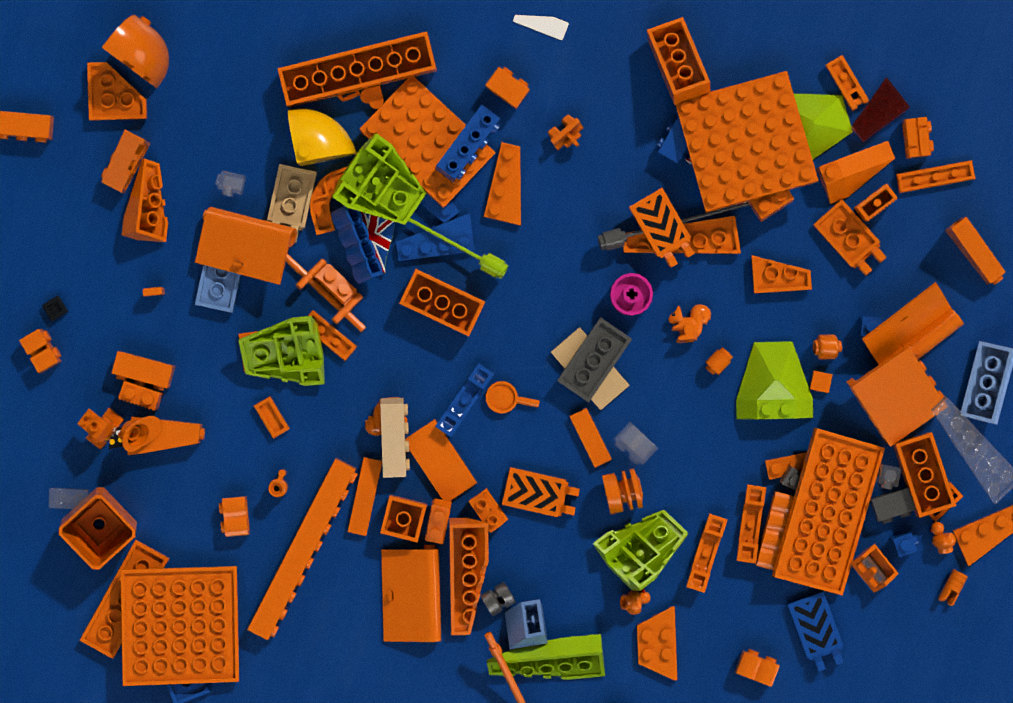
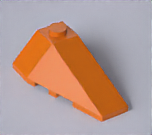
M889 141L816 168L829 203L832 204L849 197L893 161L895 157Z

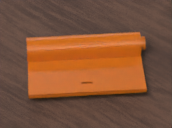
M209 207L204 211V223L195 263L281 284L288 249L294 245L296 240V228L214 207Z
M935 282L868 333L862 340L878 365L903 348L901 343H905L908 347L911 345L918 354L915 356L916 359L919 360L963 326L964 323L951 308L938 284Z
M424 545V549H382L384 641H441L439 548H435V545Z

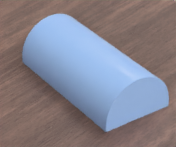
M979 341L960 412L961 416L998 425L1013 368L1012 348Z

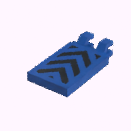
M824 591L788 603L787 605L806 658H809L810 661L814 660L817 671L820 672L826 669L822 656L832 654L836 665L844 663L839 651L843 649L842 646L844 645Z

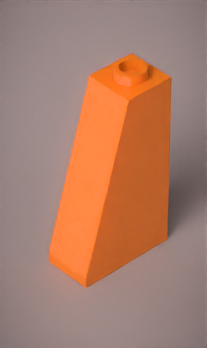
M967 217L958 219L945 230L987 285L991 283L995 285L1003 279L1002 275L1005 273V270Z
M133 416L131 420H140L144 417ZM159 419L162 423V429L158 437L134 452H127V455L201 443V440H204L205 428H202L203 424Z

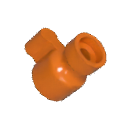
M285 469L279 470L278 478L272 480L268 485L269 493L273 497H282L288 491V484L284 480V476L287 474Z

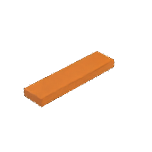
M972 160L896 174L899 193L976 179Z
M363 458L348 532L367 536L382 467L381 460Z

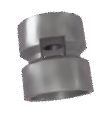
M504 581L496 585L494 591L488 590L480 595L492 616L500 613L502 607L508 608L516 603Z

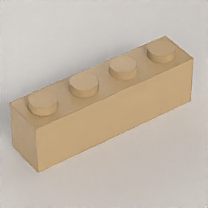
M381 398L383 478L406 477V470H410V459H406V452H409V441H405V434H409L408 422H404V416L408 415V404H404V398Z

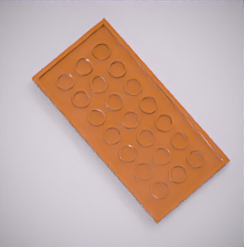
M814 428L772 572L773 577L843 596L851 568L850 562L853 561L884 454V447Z

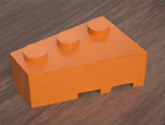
M124 130L116 150L110 157L108 168L106 167L102 172L101 178L103 179L101 182L125 194L151 143Z

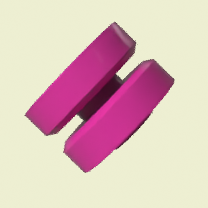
M629 273L622 275L615 280L611 287V303L623 315L633 316L641 314L648 309L652 302L653 291L651 284L640 274ZM633 291L635 293L634 298L627 296V293Z

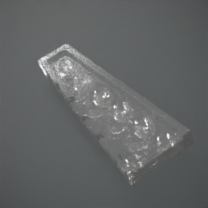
M944 397L931 411L991 501L997 504L1013 488V467L947 397Z

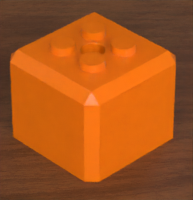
M97 487L61 519L59 535L91 569L99 570L135 538L137 521L104 487ZM102 519L105 526L100 529L96 528L94 521Z

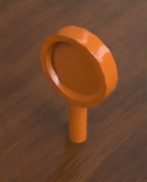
M498 381L492 384L486 393L488 407L497 413H507L516 404L539 407L540 400L519 397L515 387L505 381Z

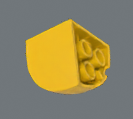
M288 109V120L297 164L300 166L357 154L350 136L333 118L311 109Z

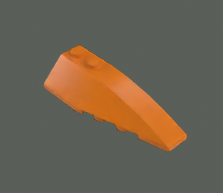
M449 518L451 635H470L489 562L488 522L472 518Z

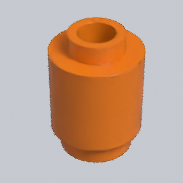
M721 347L720 350L717 349L705 361L707 364L705 368L712 375L715 373L720 375L731 363L730 360L733 356Z

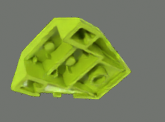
M794 94L812 159H815L853 132L842 95Z
M375 133L359 149L341 175L332 197L347 208L405 225L427 193L408 169L403 159L398 155L393 145Z
M312 316L292 317L239 339L242 360L247 375L268 379L273 377L282 379L283 382H288L289 380L299 382V385L304 386L325 383L324 354L318 324Z
M754 342L736 398V419L813 418V398L793 342Z
M665 510L642 518V521L633 525L629 523L623 529L607 532L596 540L593 545L607 566L631 590L641 591L657 578L684 541L688 532Z

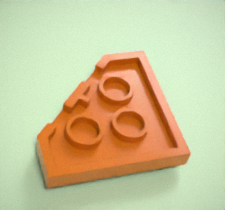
M107 62L87 63L90 121L147 119V100Z

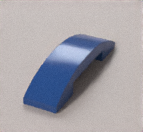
M478 363L435 427L449 437H452L494 373Z

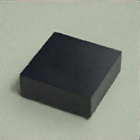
M59 295L42 305L52 322L69 312Z

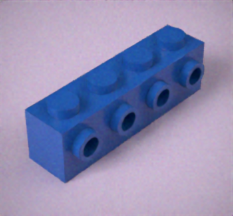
M481 105L438 162L435 170L453 183L456 179L460 180L466 173V170H464L468 163L472 165L477 158L475 154L479 148L483 150L489 142L486 139L489 134L492 133L494 135L500 127L498 124L500 118Z

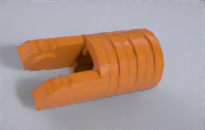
M953 569L938 600L945 602L947 599L948 605L953 606L968 576Z

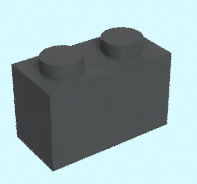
M907 487L870 499L876 521H882V524L893 521V517L899 515L901 518L912 515L911 511L915 510L909 488Z

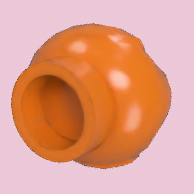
M934 522L931 525V529H929L930 532L935 534L932 537V544L938 549L940 554L951 553L956 543L955 535L953 533H943L944 525L941 522Z
M644 589L639 592L631 590L626 595L621 596L620 607L631 615H637L641 612L642 604H647L650 601V594Z

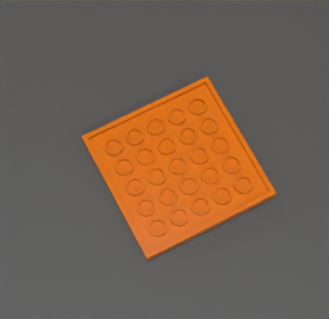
M787 71L711 91L675 105L706 213L819 181Z
M237 566L121 569L123 686L239 682Z

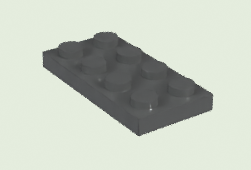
M600 317L557 381L587 402H590L632 338Z

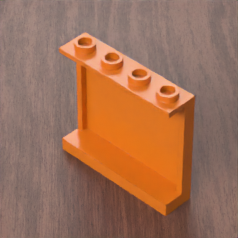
M901 343L903 348L858 380L851 378L846 382L883 440L890 447L947 408L944 403L946 400L945 396L934 387L937 384L930 375L927 376L925 373L927 368L921 360L918 362L916 359L917 352L911 345L908 347L905 343Z

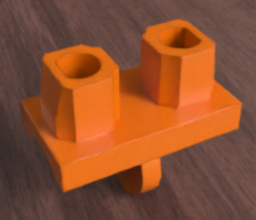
M568 114L561 121L565 126L562 131H559L556 127L548 131L551 142L557 150L564 145L566 148L572 144L575 147L579 146L576 140L581 137L579 132L584 127L577 118L574 119Z

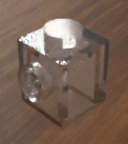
M222 170L221 174L217 175L216 185H218V190L222 191V195L233 197V194L242 195L246 176Z
M880 464L876 483L881 484V488L892 490L893 486L898 487L901 468Z

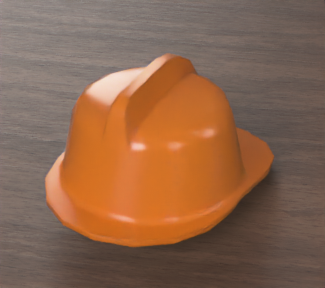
M155 416L127 421L118 433L119 438L122 440V446L128 452H134L149 444L160 434L162 423Z

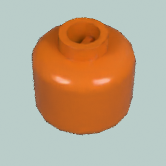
M834 334L819 335L816 340H813V353L821 360L835 359L839 352H842V342L838 341L837 336Z

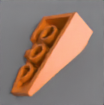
M145 158L142 159L124 214L122 236L142 241L166 242L168 218L164 215L163 206L166 205L165 199H162L161 194L163 184L159 163Z

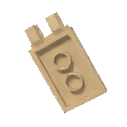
M279 164L267 221L296 228L297 236L295 243H297L299 231H303V228L305 229L317 172Z

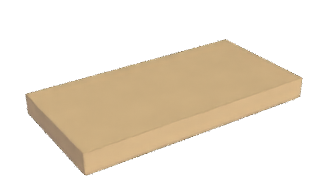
M579 327L552 350L551 353L566 368L587 338V335ZM613 366L591 400L602 410L630 385Z

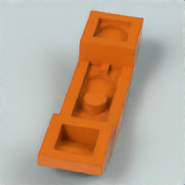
M747 484L736 561L756 564L766 487Z
M713 514L708 515L686 587L705 593L712 565L728 519Z

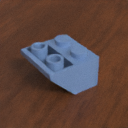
M540 599L521 602L505 612L510 649L548 643L544 612Z

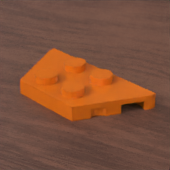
M670 606L661 613L637 624L638 664L672 680H677L675 606Z

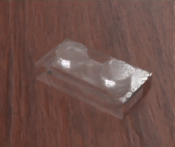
M50 488L49 508L73 509L89 495V489Z

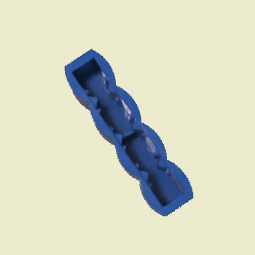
M346 206L331 212L332 221L338 229L340 242L345 247L346 258L352 266V273L357 283L360 284L382 275V266L376 257L375 248L369 239L368 229L362 221L361 212Z

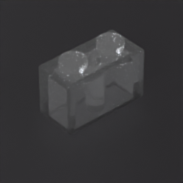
M630 421L614 437L617 441L615 445L621 451L626 449L631 454L629 458L636 465L639 462L643 465L658 449Z

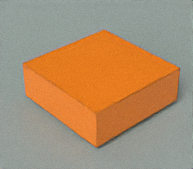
M163 287L143 289V296L145 297L165 295Z
M813 370L809 389L829 393L833 374Z

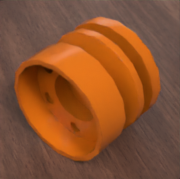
M634 468L629 469L631 478L627 479L625 471H622V480L619 481L615 473L602 475L610 514L623 512V503L626 502L629 509L633 510L632 501L635 500L637 507L643 508L641 483Z

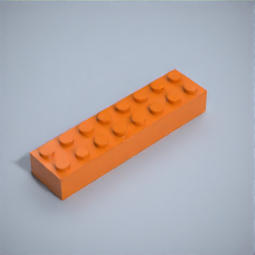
M427 31L277 68L288 108L437 71Z

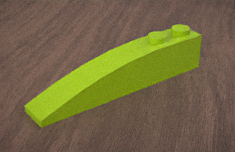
M601 634L547 640L548 643L516 648L502 653L512 676L521 674L524 677L532 678V675H543V678L551 679V676H561L563 680L605 676ZM495 657L488 659L489 675L504 676Z

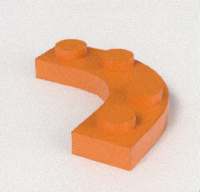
M347 167L332 171L324 176L312 193L310 212L316 235L335 231L330 212V203L337 182Z

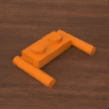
M322 258L295 284L301 290L314 277L344 305L332 318L335 324H338L363 299V296L356 292L357 289Z

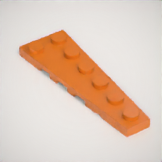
M735 216L684 224L691 236V241L688 244L694 253H741ZM644 234L628 237L627 242H624V253H654ZM678 248L677 250L673 251L672 253H683V252H682V250H681L680 248Z

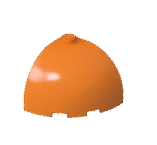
M132 15L112 33L102 48L155 88H158L165 78L169 66L167 46L161 35L150 26L152 22L144 16L139 18L136 15Z

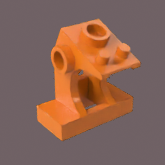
M89 408L77 424L89 433L86 439L102 450L125 419L111 408H108L102 417Z

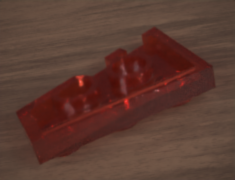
M887 77L852 125V129L863 143L910 109L908 103Z

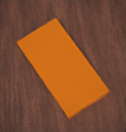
M434 419L407 437L405 441H409L410 452L442 500L451 501L475 485L477 481L445 433L435 427L437 421Z

